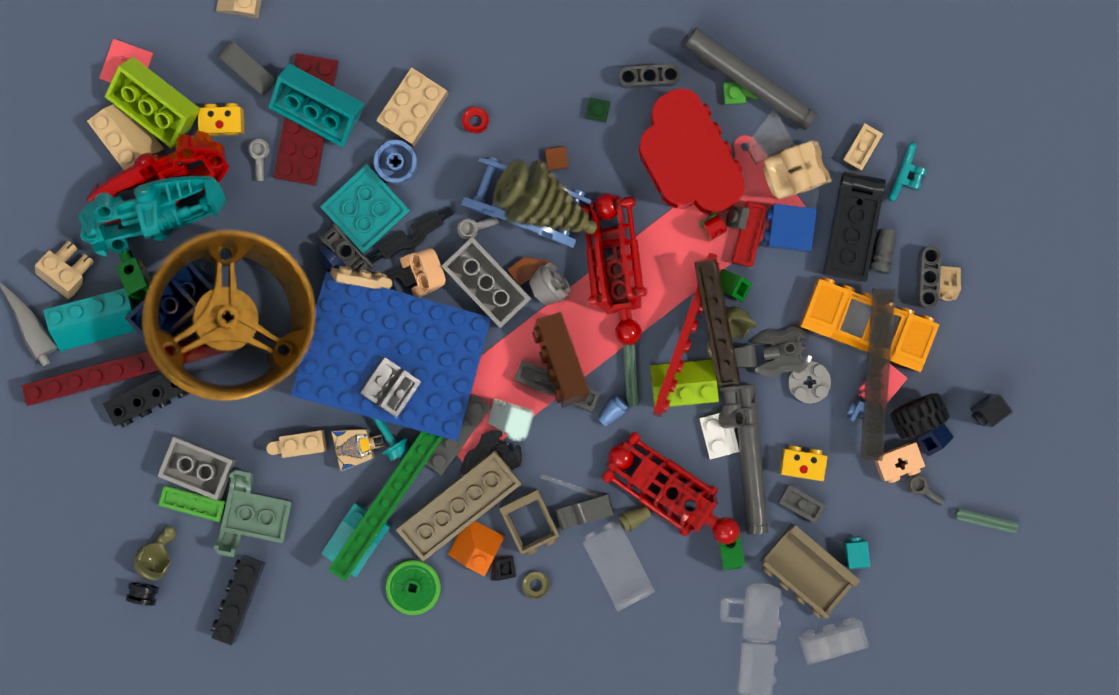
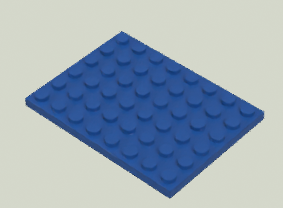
M326 272L315 309V325L312 339L305 355L301 359L291 396L458 441L491 318L384 287L374 289L337 282L330 275V272ZM382 356L421 382L397 418L359 393V390Z

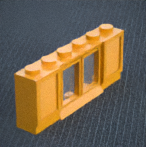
M823 277L822 280H816L799 328H805L818 335L829 337L836 342L850 345L857 350L871 353L878 358L913 369L915 372L922 371L939 324L934 323V318L922 315V317L914 315L915 311L902 307V310L894 308L895 304L890 301L882 300L881 303L874 300L875 296L863 292L860 295L854 292L855 288L844 284L842 287L834 284V280Z

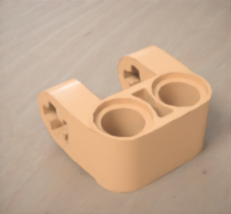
M433 249L421 250L399 259L403 269L411 267L418 284L411 288L413 296H425L445 284L443 269Z

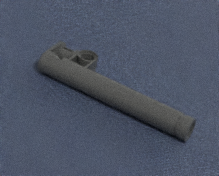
M697 27L692 28L682 40L680 47H687L693 51L698 61L711 70L719 69L795 124L797 123L802 129L806 130L817 115L815 111L808 108L804 103Z
M755 384L720 387L719 390L723 392L724 405H722V411L719 414V424L725 429L737 428L747 534L768 533Z

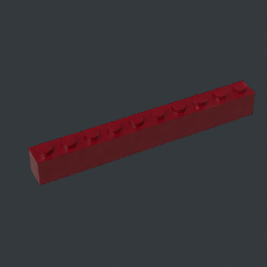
M199 338L179 342L178 345L182 349ZM204 344L183 353V365L232 351H217ZM164 347L168 355L174 356L175 351L173 347ZM146 351L24 384L21 387L26 406H33L159 372L160 370L149 352Z

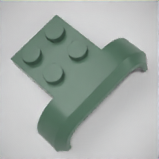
M240 470L230 473V487L219 538L214 545L216 552L220 555L235 557L242 535L284 543L293 501L251 493L254 479L253 473Z

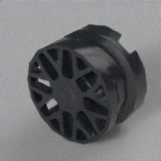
M139 582L129 583L128 589L130 592L126 596V601L145 606L156 605L155 595L159 591L157 586L146 583L139 584Z

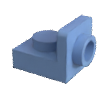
M856 400L855 404L851 403L847 410L849 415L847 419L854 422L860 411L862 412L861 417L872 422L873 418L879 420L883 412Z

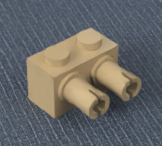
M66 241L56 254L49 250L35 264V274L69 300L83 286L82 274L94 264V261L90 257L87 259L88 256L83 254L73 266L67 265L65 262L77 251L75 245H71V242Z

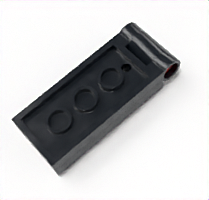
M843 171L823 269L824 275L861 282L867 281L886 185L885 179ZM857 200L861 202L860 205H857Z

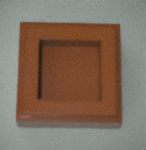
M566 146L545 149L549 171L569 168Z

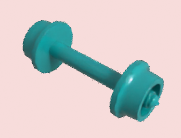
M373 418L390 446L382 454L387 455L390 461L396 458L403 459V454L409 451L406 444L407 438L397 443L386 423Z

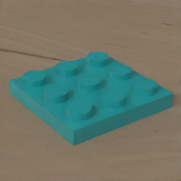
M368 164L321 206V209L363 254L410 212Z

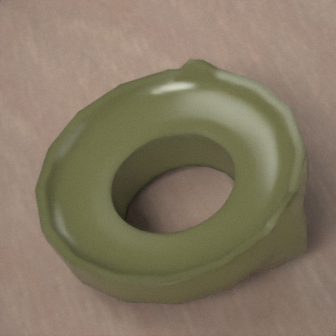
M534 571L525 576L522 588L530 599H539L548 593L550 583L545 574ZM535 579H539L542 582V589L538 592H534L530 587L531 582Z

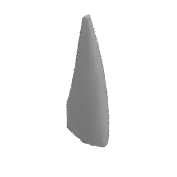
M0 283V288L15 314L25 345L35 362L39 360L43 367L50 365L51 363L47 355L58 349L52 336L29 307Z

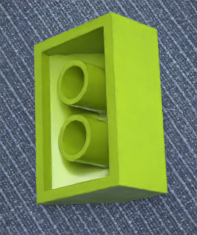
M713 359L684 362L681 373L677 372L674 379L678 381L674 393H669L667 399L671 401L669 407L719 402ZM669 364L650 365L654 407Z

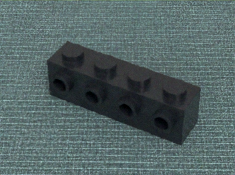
M162 373L103 403L113 425H121L124 428L134 423L133 418L139 415L141 418H144L153 413L151 409L157 406L160 409L171 404V399L177 396L181 399L190 393L173 384Z
M247 555L242 557L241 560L238 559L233 569L236 572L233 580H229L226 591L229 593L226 600L223 599L218 609L221 614L218 620H214L211 627L213 632L212 639L231 646L236 642L266 562Z

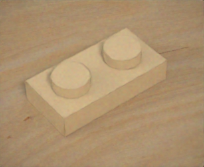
M863 124L842 161L862 171L883 133L867 124Z

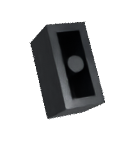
M989 394L970 408L973 413L971 415L973 420L978 425L981 424L987 427H994L1013 412L1000 394Z

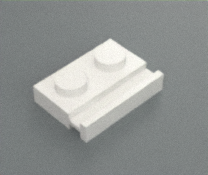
M720 413L699 418L709 459L740 452L734 428L725 429L720 426Z

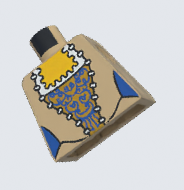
M368 429L332 431L340 471L375 458L373 449L384 447L382 434L370 437Z

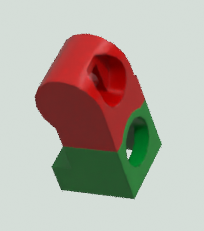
M716 214L699 223L709 242L727 232L723 220Z

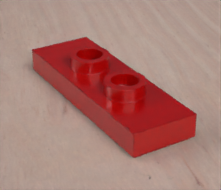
M747 201L745 208L750 209L746 227L745 230L740 229L731 263L752 268L768 206Z

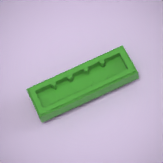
M164 485L158 506L221 522L226 501L215 500L202 494Z

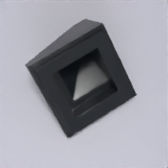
M513 556L493 560L491 581L516 577Z

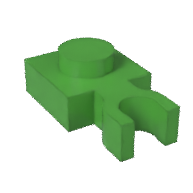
M737 82L723 83L724 105L746 104V97L753 100L760 99Z

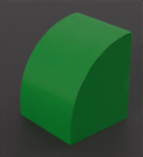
M725 269L720 274L723 293L743 302L752 283Z

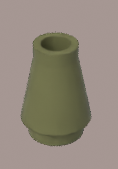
M644 506L622 512L618 519L625 532L629 530L632 532L650 518L651 514L649 509Z

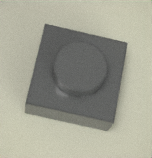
M738 206L731 207L727 215L726 227L745 230L750 209Z

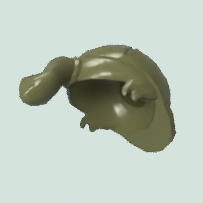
M732 306L726 308L732 339L739 336L741 341V338L744 339L748 331L755 328L757 324L741 307ZM708 342L707 353L712 358L710 342Z
M165 526L164 532L157 537L156 542L148 543L136 552L134 569L142 578L152 581L159 580L167 573L171 561H169V554L165 549V545L176 537V531L173 526Z

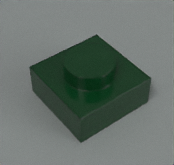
M590 97L585 119L606 123L610 101Z

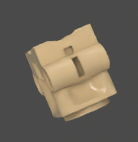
M810 141L764 159L763 170L768 186L773 196L778 199H785L832 182L829 171L822 162V151L818 141Z

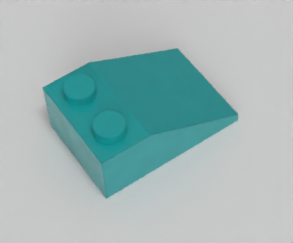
M358 501L352 506L321 554L332 562L368 511V508ZM386 521L351 573L352 576L357 577L392 525Z

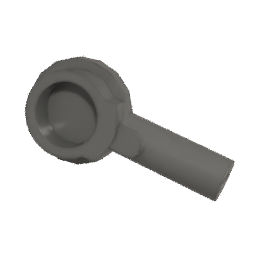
M914 474L907 478L906 488L910 493L914 495L924 494L940 506L944 503L945 499L929 488L927 480L923 475Z

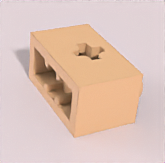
M909 442L873 456L881 480L888 481L889 483L900 480V476L906 473L909 476L921 472L920 468L925 467L916 442ZM898 459L904 460V463L901 464L902 468L895 466L898 463Z

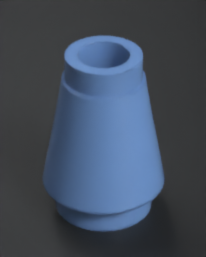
M616 395L609 400L598 420L607 427L624 415L629 406L622 398Z

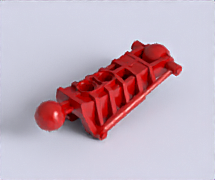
M604 193L599 195L595 201H591V206H580L581 209L587 212L588 220L589 215L592 213L593 222L597 224V229L593 234L585 232L587 242L586 256L591 289L589 304L591 306L597 305L607 314L619 312L620 322L615 328V336L621 344L633 345L639 341L642 330L638 322L632 319L631 310L641 309V297L648 294L647 288L643 286L638 240H636L632 213V207H635L636 200L633 196L623 198L622 200L620 196L616 197L611 193ZM623 207L627 208L628 223L625 221ZM618 215V227L601 229L600 218L610 220ZM628 228H629V231H630V239H628V232H627V229H628ZM591 235H594L595 245H593V246H592ZM620 246L622 258H619L618 247ZM605 249H613L614 259L606 260ZM617 263L622 266V272L619 275H615L613 272V267ZM598 282H600L601 293H599ZM620 284H623L626 288L623 296H619L616 292Z
M637 432L630 434L627 443L622 441L621 444H617L610 449L608 453L609 462L607 463L609 469H606L601 476L604 482H614L640 500L641 504L678 528L680 534L684 537L685 535L688 536L690 532L698 533L703 525L706 524L713 529L714 538L721 544H731L738 539L740 534L738 523L730 517L718 518L712 513L718 505L716 496L718 488L713 485H707L671 459H667L642 442ZM637 444L649 452V454L645 456L633 448V446ZM635 454L643 461L632 477H630L623 471L632 466ZM653 457H656L663 463L658 465L655 462H653L652 459ZM668 467L669 469H671V470H672L673 472H675V473H674V474L669 473V472L666 470V468ZM615 472L628 480V484L626 485L614 477ZM660 472L669 478L665 485L656 480ZM680 477L684 478L688 482L685 484L683 481L680 480ZM652 483L662 488L658 495L649 489ZM634 486L638 487L639 489H641V494L637 493L632 488ZM693 487H697L701 490V492L698 493L693 489ZM672 488L678 490V497L674 500L668 497V492ZM647 496H651L655 501L653 502ZM689 500H694L696 503V508L692 512H688L685 508ZM661 505H664L665 507H667V508H668V511H666L665 509H663V508L661 507ZM676 514V515H678L679 517H681V520H679V519H678L677 517H675L674 515Z

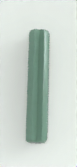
M624 345L627 405L629 407L638 406L635 345Z
M960 508L957 509L955 514L957 520L1010 533H1016L1018 530V523Z

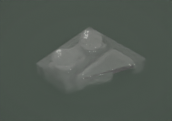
M775 109L771 111L764 123L761 124L757 132L746 144V148L755 165L794 145Z

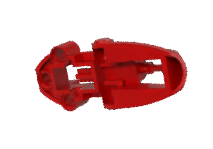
M195 131V138L186 134L180 135L176 139V152L166 156L161 153L153 156L151 153H144L138 156L134 166L116 174L101 185L97 183L86 199L90 203L100 193H109L113 198H116L115 195L124 190L127 192L144 183L173 177L210 176L214 177L219 183L229 168L225 160L224 146L214 142L206 132ZM199 159H202L204 162L203 165L188 170L185 164H190ZM116 219L104 223H118L121 222V219Z

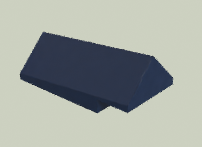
M190 262L179 270L169 281L161 296L158 308L159 329L169 335L193 315L195 306L201 297L214 289V284L209 275L194 263ZM143 300L125 317V320L144 339L142 329Z

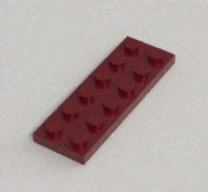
M296 53L295 67L333 87L335 85L338 60ZM284 117L274 178L317 186L325 138Z

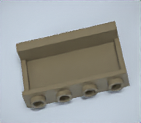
M795 524L788 528L760 561L764 565L762 568L764 572L770 577L776 575L780 579L778 583L787 591L791 588L796 593L794 597L803 605L806 602L812 606L810 611L818 618L824 616L828 619L830 617L829 613L851 587H856L860 582L855 575Z

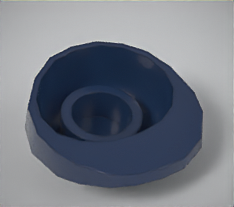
M321 244L317 245L318 259L324 270L331 272L332 267L346 266L328 248Z

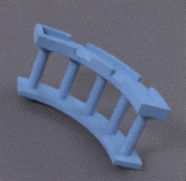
M489 156L488 160L479 157L478 161L487 165L486 172L477 195L473 199L464 197L461 205L476 212L506 220L504 208L496 206L494 202L492 206L487 205L484 198L495 169L504 172L507 166L500 164L501 161L491 156ZM566 189L573 197V200L575 199L578 203H591L592 200L584 197V192L573 189V191ZM510 223L523 229L534 231L538 235L572 248L576 242L575 239L569 237L570 233L568 230L557 229L555 231L545 226L537 227L521 223Z

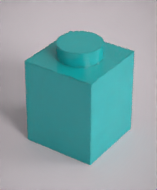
M861 536L849 537V541L843 542L845 563L848 569L870 567L868 541L862 540Z

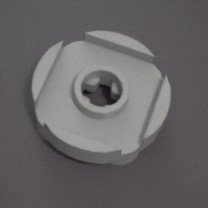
M811 361L802 372L796 373L791 371L788 376L790 393L803 403L811 404L821 401L828 395L831 387L829 372L823 365ZM808 376L815 380V384L810 389H808V385H804V381L807 380Z

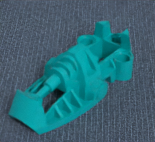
M210 176L173 177L144 183L135 188L134 194L136 198L123 201L121 196L113 198L109 193H100L78 215L80 235L85 242L91 244L94 252L107 256L108 249L114 253H122L128 249V238L144 235L146 239L153 238L160 241L167 239L172 229L191 224L212 213L214 218H216L226 205V198L214 177ZM205 189L206 195L199 200V204L178 209L175 201ZM121 219L122 226L116 224L104 227L103 225L104 222Z

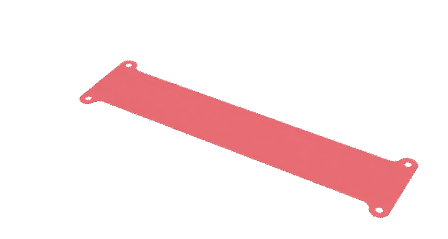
M747 135L738 137L734 142V160L737 159L743 169L741 174L745 187L742 197L734 206L746 207L747 201L767 205L770 209L774 203L806 207L797 194L785 199H778L773 196L763 170L764 159L768 158L752 137ZM743 143L749 144L747 151L741 149ZM693 204L684 209L672 208L636 236L643 286L647 288L648 292L646 296L641 297L642 308L631 310L632 319L640 325L641 333L696 291L698 280L694 262L707 260L708 254L712 253L717 255L719 273L732 264L740 229L726 227L727 232L709 242L699 223L712 215L702 213ZM730 209L718 214L725 226ZM766 217L759 242L764 239L765 229L769 230L770 221H766ZM620 248V249L618 250V253H619V258H622L621 248ZM612 254L606 260L614 259V255ZM619 263L613 267L615 275H619L622 272V266ZM589 273L570 287L571 291L568 292L569 295L565 297L564 301L546 305L481 355L469 401L475 394L492 406L495 398L535 410L533 414L535 416L555 400L554 397L514 381L522 360L548 371L547 364L542 363L539 355L541 351L540 344L535 343L532 335L537 319L558 312L562 313L584 377L623 348L624 344H621L615 336V328L620 322L619 312L607 314L597 305L591 306L589 304L591 296ZM598 282L599 293H601L600 282ZM620 284L616 289L619 296H623L626 292L623 284ZM491 408L458 452L457 456L462 463L466 453L475 449L479 444L482 434L490 431H501L487 423ZM503 432L502 437H499L498 440L502 441L509 433Z

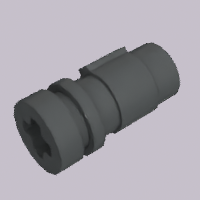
M890 229L879 230L875 253L871 257L873 262L870 263V271L879 274H890L891 266L889 265L893 262L891 256L893 255L896 243V231Z

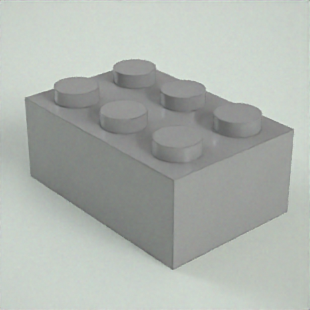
M174 436L157 477L219 500L222 499L230 479L229 474L232 473L237 459L181 436Z

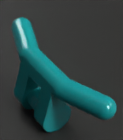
M910 142L898 176L888 196L891 202L896 201L903 185L914 190H920L922 185L920 183L921 179L925 177L927 170L911 164L917 148L915 142ZM909 172L914 173L912 180L907 179Z

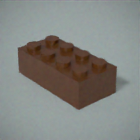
M558 312L537 319L532 335L535 343L540 344L541 351L539 355L542 363L547 364L548 371H546L549 383L554 384L555 391H553L557 404L561 403L562 408L587 400L590 391L562 313Z

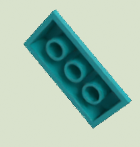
M289 63L277 78L268 108L344 147L361 116L364 103Z
M125 288L43 310L48 330L60 351L136 331L125 320V317L136 308L135 299L127 295Z

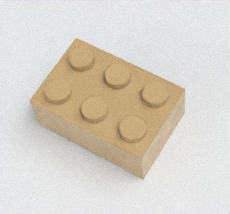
M411 67L376 121L414 147L449 94L447 90Z

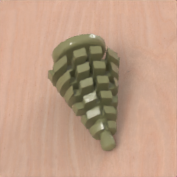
M516 159L507 166L497 182L493 196L494 204L500 208H505L506 221L537 227L545 226L551 229L558 227L559 230L567 231L570 229L572 232L584 230L589 234H593L596 231L597 224L588 220L587 212L581 209L579 203L575 199L573 200V197L566 189L564 190V186L558 180H555V175L547 169V166L542 161L535 160L528 167L526 162Z

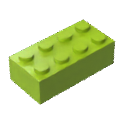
M134 57L118 66L105 94V98L171 149L176 146V139L180 135H188L200 111L198 106Z

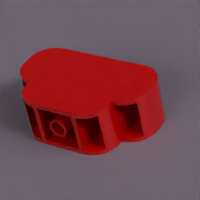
M683 88L672 90L656 101L651 115V127L643 133L640 140L639 156L657 191L667 205L676 209H684L694 204L704 214L718 215L733 207L742 197L745 187L741 174L743 169L737 159L733 160L731 156L732 149L727 140L723 142L720 135L722 131L718 123L712 122L710 118L712 113L706 103L703 104L693 91Z

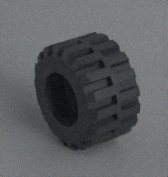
M931 393L900 406L890 414V417L900 439H910L941 426L947 422L950 415L940 394Z

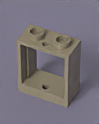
M538 489L499 507L521 555L524 553L527 556L538 551L537 547L543 544L547 547L558 541L557 537L560 534ZM537 500L552 532L524 545L509 513Z

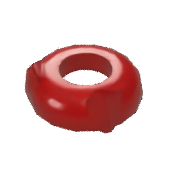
M479 107L467 109L462 116L464 130L473 134L486 132L489 124L487 112ZM477 116L481 118L482 123L475 127L470 124V119Z

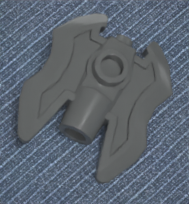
M791 325L785 330L775 331L767 329L752 337L750 341L753 344L771 345L763 347L765 361L773 360L755 368V372L769 377H777L783 372L789 371L802 372L812 361V356H802L803 352L806 351V346L800 340H807L809 335L804 330Z

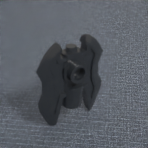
M502 431L484 433L475 449L466 453L461 473L465 474L494 450L513 470L521 466V447L516 445L514 450L511 451L509 442L506 440L499 441V437L501 438L503 435Z

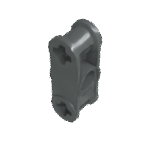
M334 222L324 235L320 234L318 236L352 271H368L370 268H375L373 263L355 247ZM350 246L352 249L350 256L343 257V248Z

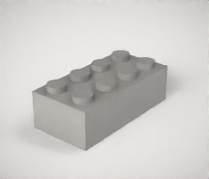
M473 237L441 266L499 328L507 324L532 300Z

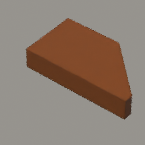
M524 257L507 270L521 287L531 279L540 265H546L550 261Z

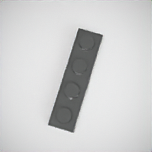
M522 360L514 381L554 397L553 391H555L553 383H549L546 374L547 370ZM589 388L590 393L587 400L573 404V406L593 413L601 392Z
M474 394L468 402L458 441L443 437L426 462V465L442 476L492 406Z

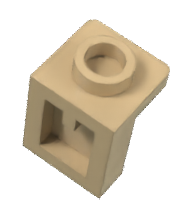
M941 266L939 299L945 301L956 300L961 291V268Z

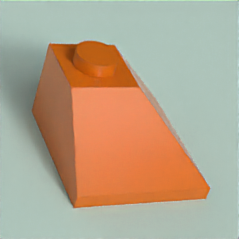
M474 521L458 534L448 555L465 567L485 576L505 536Z

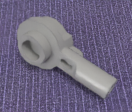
M254 139L249 144L248 151L251 157L255 159L256 181H264V158L268 156L270 148L265 140Z
M494 217L478 222L472 219H464L458 224L457 233L462 239L469 240L477 235L478 230L499 224L498 218Z

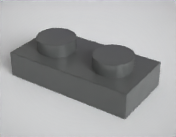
M789 484L778 501L779 504L815 524L826 507L825 504Z

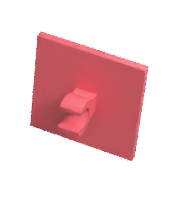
M113 39L99 79L111 83L118 66L132 57L149 68L154 53Z

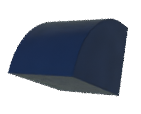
M942 424L929 432L919 435L916 440L926 455L930 456L942 450L954 437L946 425Z

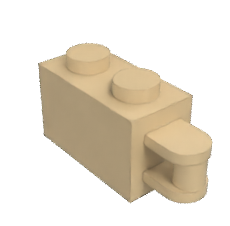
M325 430L280 436V441L271 442L266 448L269 454H282V458L328 451Z

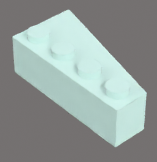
M494 398L487 423L503 432L509 433L508 438L520 441L521 438L526 439L535 410Z

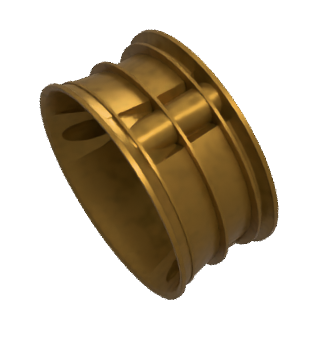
M235 230L210 232L189 240L176 249L158 270L147 291L142 310L144 340L148 352L159 370L182 390L201 398L219 401L238 400L253 396L284 379L294 370L305 355L310 345L315 325L313 293L309 281L299 264L276 243L253 233ZM221 250H226L230 253L229 260L221 259ZM205 257L207 261L216 267L214 289L204 294L197 302L193 311V325L178 337L173 338L168 333L159 329L158 308L161 296L169 281L179 270L190 262ZM243 257L255 261L266 268L278 280L287 296L291 310V331L282 338L272 335L258 324V311L254 302L247 294L237 289L234 264ZM222 266H228L229 287H222ZM225 313H228V317H232V320L226 323L225 319L221 318ZM196 332L199 339L180 349L177 342ZM257 333L275 344L270 348L252 337ZM204 344L209 348L224 352L234 351L244 345H249L269 354V365L271 368L260 377L243 384L218 385L198 379L182 368L183 353ZM278 346H284L287 349L286 356L280 355L277 352ZM164 347H173L175 351L174 356L168 355Z

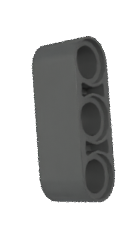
M232 40L217 55L262 96L277 81Z
M674 64L628 66L621 69L618 81L626 89L674 86L678 82L681 73L680 69ZM669 70L675 72L676 78L674 80L666 79L665 72ZM652 72L655 75V79L653 81H646L643 76L644 73ZM625 73H631L634 76V80L627 83L622 79V76Z
M934 246L923 248L918 255L916 302L921 308L934 307L939 301L941 252ZM928 250L934 254L932 262L927 261L925 258ZM926 272H930L933 275L931 283H927L924 280ZM925 293H929L932 297L930 304H926L923 301Z

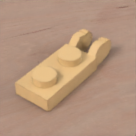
M346 266L332 267L330 275L337 282L380 289L381 287L390 289L393 283L386 274L381 272H375L374 274L367 270L355 272Z

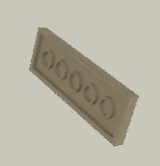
M494 450L396 527V531L418 557L424 561L519 487L522 482Z

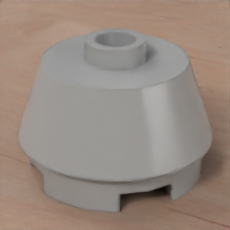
M551 262L546 265H540L529 281L533 295L544 305L564 301L565 297L569 295L568 292L571 291L566 278H561L556 272L558 267Z

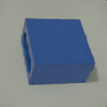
M774 203L772 208L767 210L766 221H770L769 230L765 229L764 242H767V247L811 252L817 209Z

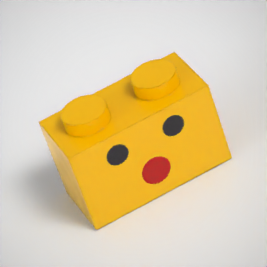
M235 103L225 104V107H217V104H204V108H200L198 113V131L206 132L210 136L245 135L244 109L238 107V104Z
M789 445L788 449L783 448L779 474L824 481L827 456L822 455V450L810 449L809 452L801 451L802 447Z

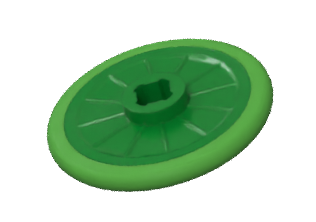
M407 560L399 563L391 570L386 580L385 589L390 604L396 610L406 615H420L429 611L438 601L441 583L438 574L429 564L419 560ZM411 583L418 586L416 592L409 590Z

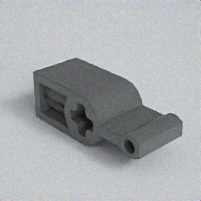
M608 493L555 510L561 530L614 515Z

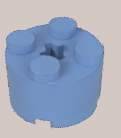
M387 141L375 153L374 167L379 176L390 184H405L411 181L418 171V157L412 147L404 141ZM396 158H398L399 161H401V164H398V166L395 168V166L391 164V162H394Z

